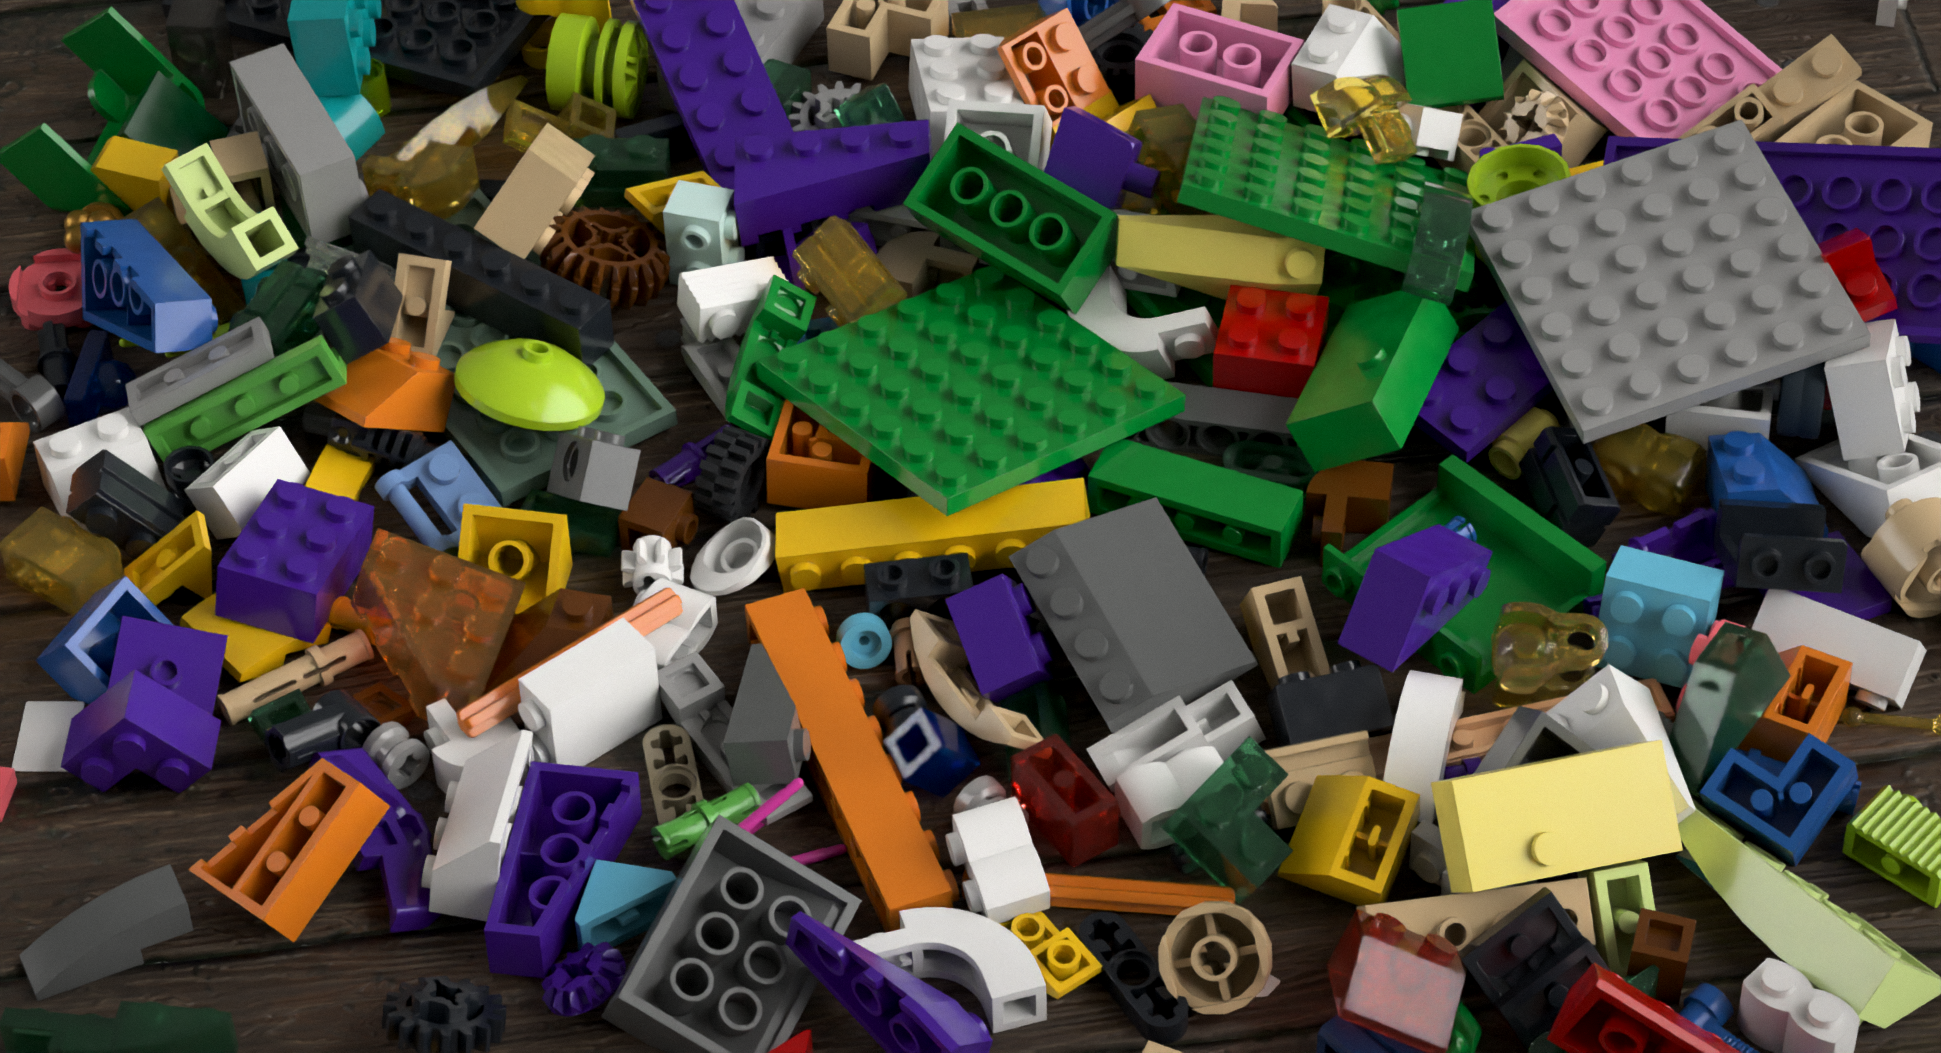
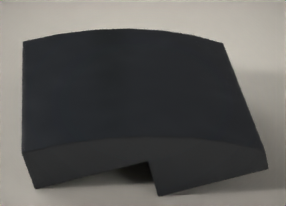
M1543 887L1455 954L1501 1018L1529 1052L1547 1040L1570 988L1593 963L1598 964L1607 971H1611L1590 940L1581 934L1555 895L1546 887Z

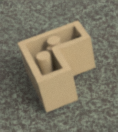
M843 0L826 27L829 71L872 81L889 52L910 57L911 39H925L931 35L948 37V0Z
M254 131L210 141L213 154L243 201L256 213L272 206L276 210L269 167L258 132ZM169 187L176 225L186 260L210 255L184 219L187 211L173 188Z

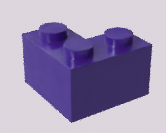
M134 669L71 718L60 767L103 792L107 791L134 769H138L177 793H181L212 769L221 720Z

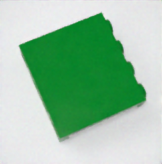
M1452 454L1439 464L1438 481L1435 489L1348 552L1343 554L1331 544H1327L1323 548L1322 583L1333 595L1343 598L1353 605L1376 548L1437 524L1444 526L1455 516L1464 517L1466 519L1465 523L1458 527V531L1470 522L1477 535L1475 543L1493 551L1487 565V569L1491 571L1490 579L1479 597L1471 600L1414 653H1418L1439 668L1444 676L1463 679L1462 686L1471 693L1476 694L1542 644L1546 637H1551L1583 613V598L1603 593L1606 561Z

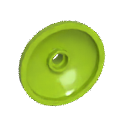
M517 338L481 344L465 353L459 359L454 374L456 389L471 406L498 421L526 429L565 431L576 429L579 426H586L598 418L605 400V392L601 382L586 364L565 350L539 340Z

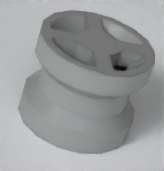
M393 721L383 723L367 737L362 747L397 789H403L413 784L425 771L430 758L429 749L419 740L409 739V732L401 724Z

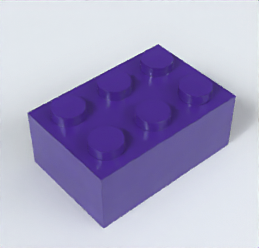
M277 479L217 566L215 615L314 643L329 620L333 602L338 597L345 595L371 555L374 506L354 501L349 497L337 496L305 487L300 483Z

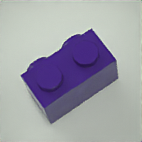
M1000 574L945 599L983 697L999 703L1054 678L1049 662L1054 660V654L1045 634L1042 631L1036 632L1030 614L1036 612V608L1025 584L1021 583L1018 585V582L1004 574Z

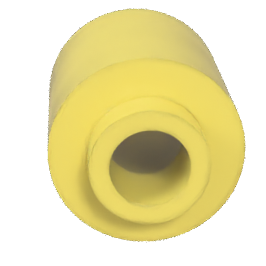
M1533 407L1492 442V448H1490L1488 456L1493 467L1506 478L1518 479L1523 475L1519 462L1530 448H1535L1533 443L1544 428L1550 426L1560 427L1557 418L1545 409Z

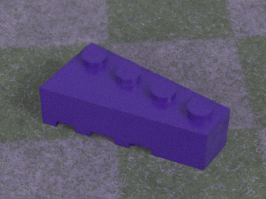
M929 120L735 137L734 208L742 247L759 243L758 235L781 230L783 236L782 229L792 227L793 233L802 231L801 224L829 217V220L837 218L849 219V215L856 209L870 206L874 211H879L903 204L934 158Z
M531 761L484 929L490 973L536 978L546 977L576 927L575 916L596 859L614 862L642 816L638 772Z

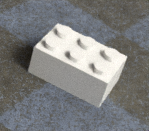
M977 34L967 38H948L942 35H931L925 39H911L908 89L916 119L929 120L934 156L944 143L949 99L1024 104L996 49L1004 37Z

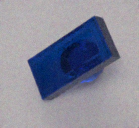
M90 330L85 339L64 396L70 428L96 419L101 406L114 409L128 404L126 384L137 379V376L127 363L113 359L108 331Z

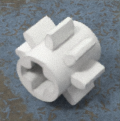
M656 535L636 539L633 551L622 550L621 571H623L624 588L633 586L635 593L638 595L642 590H647L659 578L682 585L684 583V568L681 547L672 549L668 540Z

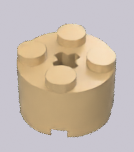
M1930 497L1915 502L1908 498L1900 499L1887 509L1885 513L1886 521L1876 531L1870 543L1864 547L1861 558L1907 615L1915 618L1932 617L1941 613V498Z

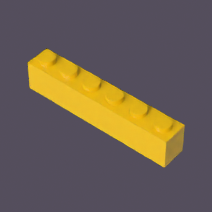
M1084 478L1017 485L949 516L944 515L920 496L776 513L775 559L784 593L801 588L810 591L865 584L864 564L968 553L971 572L1014 568L1009 558L1010 555L1055 529L1090 518Z

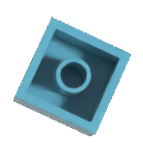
M1621 545L1606 574L1591 665L1604 668L1609 664L1624 674L1643 679L1653 678L1659 683L1683 688L1686 683H1691L1695 666L1690 665L1688 662L1690 650L1697 635L1703 634L1708 636L1710 628L1716 620L1724 570Z

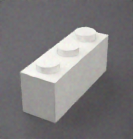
M1768 589L1747 639L1748 646L1758 653L1756 660L1804 645L1852 662L1849 689L1857 692L1854 699L1879 711H1885L1887 704L1900 709L1903 708L1926 653V649L1918 640L1788 590Z

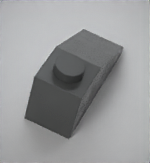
M751 644L723 742L733 786L742 785L747 782L751 785L788 784L798 778L802 761H808L810 758L811 741L807 728L800 727L796 706L762 644Z

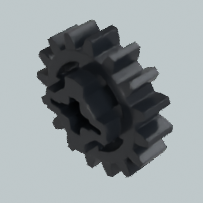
M447 976L419 977L418 985L416 986L402 982L399 984V992L388 991L386 1002H383L382 1029H386L387 1040H399L398 1048L401 1050L413 1048L418 1053H471V1049H476L486 1053L490 1051V1043H501L502 1033L505 1032L507 1007L502 1005V996L500 994L489 995V986L482 985L477 987L470 983V979L464 978L455 983L450 982Z

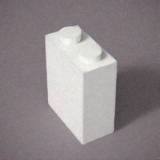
M624 618L619 619L518 679L521 697L518 711L524 722L525 730L533 731L532 747L535 762L584 767L662 720L655 647Z

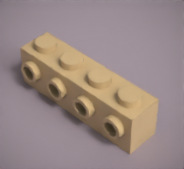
M1587 877L1488 889L1473 893H1457L1357 906L1365 973H1381L1382 983L1416 979L1414 968L1435 965L1437 976L1466 973V969L1455 954L1543 887L1552 891L1581 934L1590 940L1592 945H1596Z

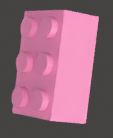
M1173 3L1135 58V100L1150 94L1159 110L1193 120L1197 118L1202 98L1213 99L1214 96L1234 99L1241 104L1242 109L1258 115L1261 110H1269L1283 115L1293 99L1291 64L1304 45V40Z

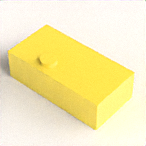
M1662 740L1635 742L1431 782L1451 893H1473L1683 850Z

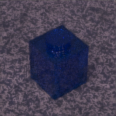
M920 707L883 741L904 781L942 798L949 794L981 764L959 724L923 707Z

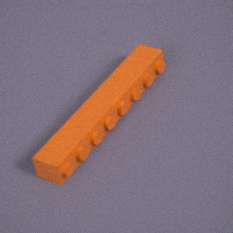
M805 588L746 604L747 639L750 647L751 644H762L796 706L800 727L807 728L809 731L811 753L809 760L805 761L843 844L847 847V852L885 932L900 929L899 911L923 907L953 908V902L959 901V891L955 877L950 869L942 870L938 862L940 860V853L933 832L930 829L923 831L919 823L921 815L917 800L912 791L904 792L900 785L902 783V776L898 761L893 753L885 754L882 748L883 735L879 722L875 715L867 717L864 711L865 700L862 688L857 678L849 680L846 674L847 663L843 649L838 641L831 643L828 637L829 625L823 608L820 605L813 607Z

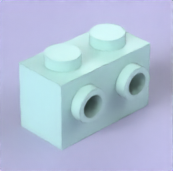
M678 180L663 210L666 250L670 256L669 265L671 266L669 273L670 284L678 285L679 274L683 272L744 262L745 250L744 247L739 246L738 242L739 228L734 208V190Z

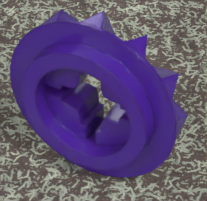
M607 941L596 946L587 942L580 951L574 954L567 952V958L562 963L551 966L552 975L545 978L541 983L545 992L542 999L550 1011L559 1016L569 1017L588 1012L604 1003L618 988L626 971L625 959L619 950L614 949Z

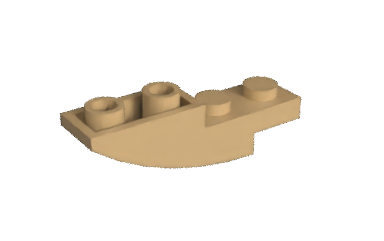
M1830 34L1759 87L1754 83L1677 139H1684L1742 119L1755 141L1775 142L1823 105V103L1862 76V69L1838 40Z

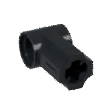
M342 689L332 690L317 701L311 712L266 729L265 746L269 751L272 763L281 772L310 762L313 754L316 752L362 748L367 737L380 726V722L347 691Z

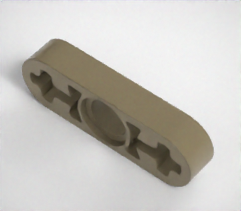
M663 724L652 728L645 734L642 743L657 826L690 811L692 804L703 799L690 736L685 729L673 724ZM672 748L675 764L665 766L662 749ZM672 784H683L690 788L686 795L679 798H670L661 793L664 788ZM695 845L673 857L688 859Z

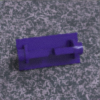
M1697 508L1691 515L1675 521L1670 529L1664 526L1642 537L1635 536L1630 538L1627 547L1695 564L1706 562L1717 557L1713 549L1717 513L1713 509ZM1617 552L1614 553V554H1612V557H1611V558H1612L1613 560H1614V558H1615Z

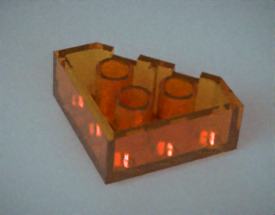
M378 528L361 566L350 604L359 619H366L376 636L375 646L393 676L399 675L410 694L408 701L417 717L428 721L426 706L445 698L457 713L459 709L485 694L515 618L526 582Z

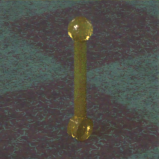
M1854 706L1846 708L1842 714L1843 723L1851 728L1865 723L1931 729L1941 736V714L1937 715L1935 719L1862 713L1859 708Z

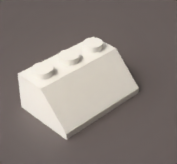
M521 730L467 759L460 780L450 781L445 800V812L449 813L448 818L439 817L437 821L433 849L438 850L436 856L427 855L422 874V887L430 888V912L487 921L531 763L533 731Z

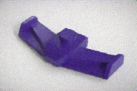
M363 748L314 753L309 763V768L323 758L362 783L390 806L352 862L357 871L380 869L390 916L389 927L392 933L427 928L441 913L429 911L430 888L422 887L425 860L428 854L433 855L430 844L432 834L421 813L413 809Z

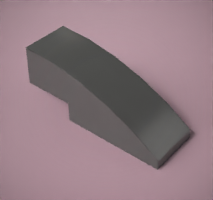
M168 864L135 877L98 896L46 931L19 955L37 1001L144 963L141 949L194 931L188 903L171 865Z

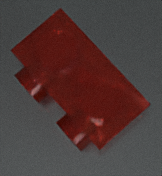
M1056 733L1011 756L1012 797L1015 796L1018 803L1028 812L1029 819L1073 868L1118 845V819L1121 818L1118 801Z

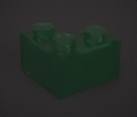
M1250 736L1161 826L1221 886L1234 888L1235 900L1239 904L1251 895L1293 852L1254 813L1259 805L1289 774Z

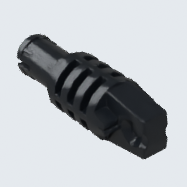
M336 413L331 422L327 439L329 445L348 454L361 457V460L368 462L370 457H374L375 465L381 467L385 465L390 470H400L440 447L428 442V437L424 436L422 432L362 427ZM461 453L468 462L469 455Z

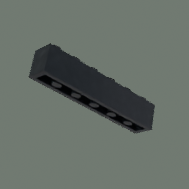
M382 189L377 190L348 216L355 257L371 250L387 274L394 279L399 253L452 261L446 305L515 339H533L550 343L573 355L588 367L614 345L610 300Z

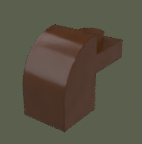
M1359 460L1321 470L1312 478L1306 491L1305 528H1312L1311 545L1321 546L1320 567H1323V548L1327 544H1331L1343 553L1346 532L1372 534L1389 522L1394 464Z

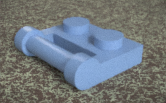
M452 440L406 467L386 473L374 486L384 501H391L424 545L423 553L434 567L440 566L458 555L463 503L502 507ZM417 485L451 530L452 534L441 535L408 490Z

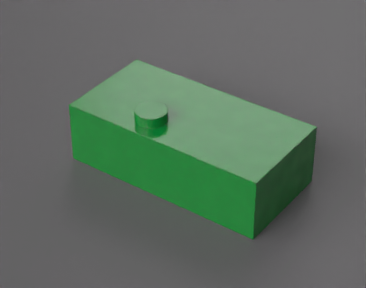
M958 122L903 202V205L923 226L1075 315L1115 256L1118 218L1115 212Z
M1432 281L1346 306L1285 424L1314 472L1402 449L1459 331L1458 325Z

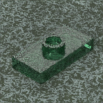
M531 489L521 507V510L567 515L572 550L610 558L620 539L618 517L623 510L581 502L537 489Z

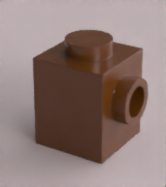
M647 477L629 501L628 510H623L618 517L621 551H633L636 539L649 535L664 537L669 541L672 549L682 548L684 544L691 543L698 528V516L694 514L693 493L677 485L667 484Z

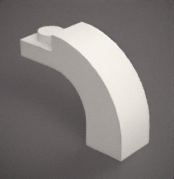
M1110 264L1077 314L1075 315L1067 310L1069 317L1162 379L1175 377V361L1194 359L1204 354L1213 353L1219 332L1205 306L1155 318H1136L1127 315V293Z
M1410 670L1402 690L1395 717L1383 781L1420 794V817L1418 822L1426 819L1433 823L1437 814L1431 782L1444 779L1453 730L1457 720L1463 713L1466 692L1462 691L1463 679Z
M945 907L907 909L899 911V930L875 933L866 938L854 940L855 943L918 979L928 977L943 978L957 982L969 989L980 1001L993 1034L1047 1020L1046 983L1034 956L1027 946L1010 930L987 917L965 910Z

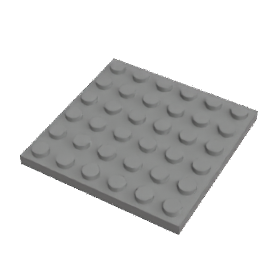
M1742 119L1464 212L1465 226L1583 444L1870 346V331L1829 263H1824L1820 256L1822 254L1820 248Z

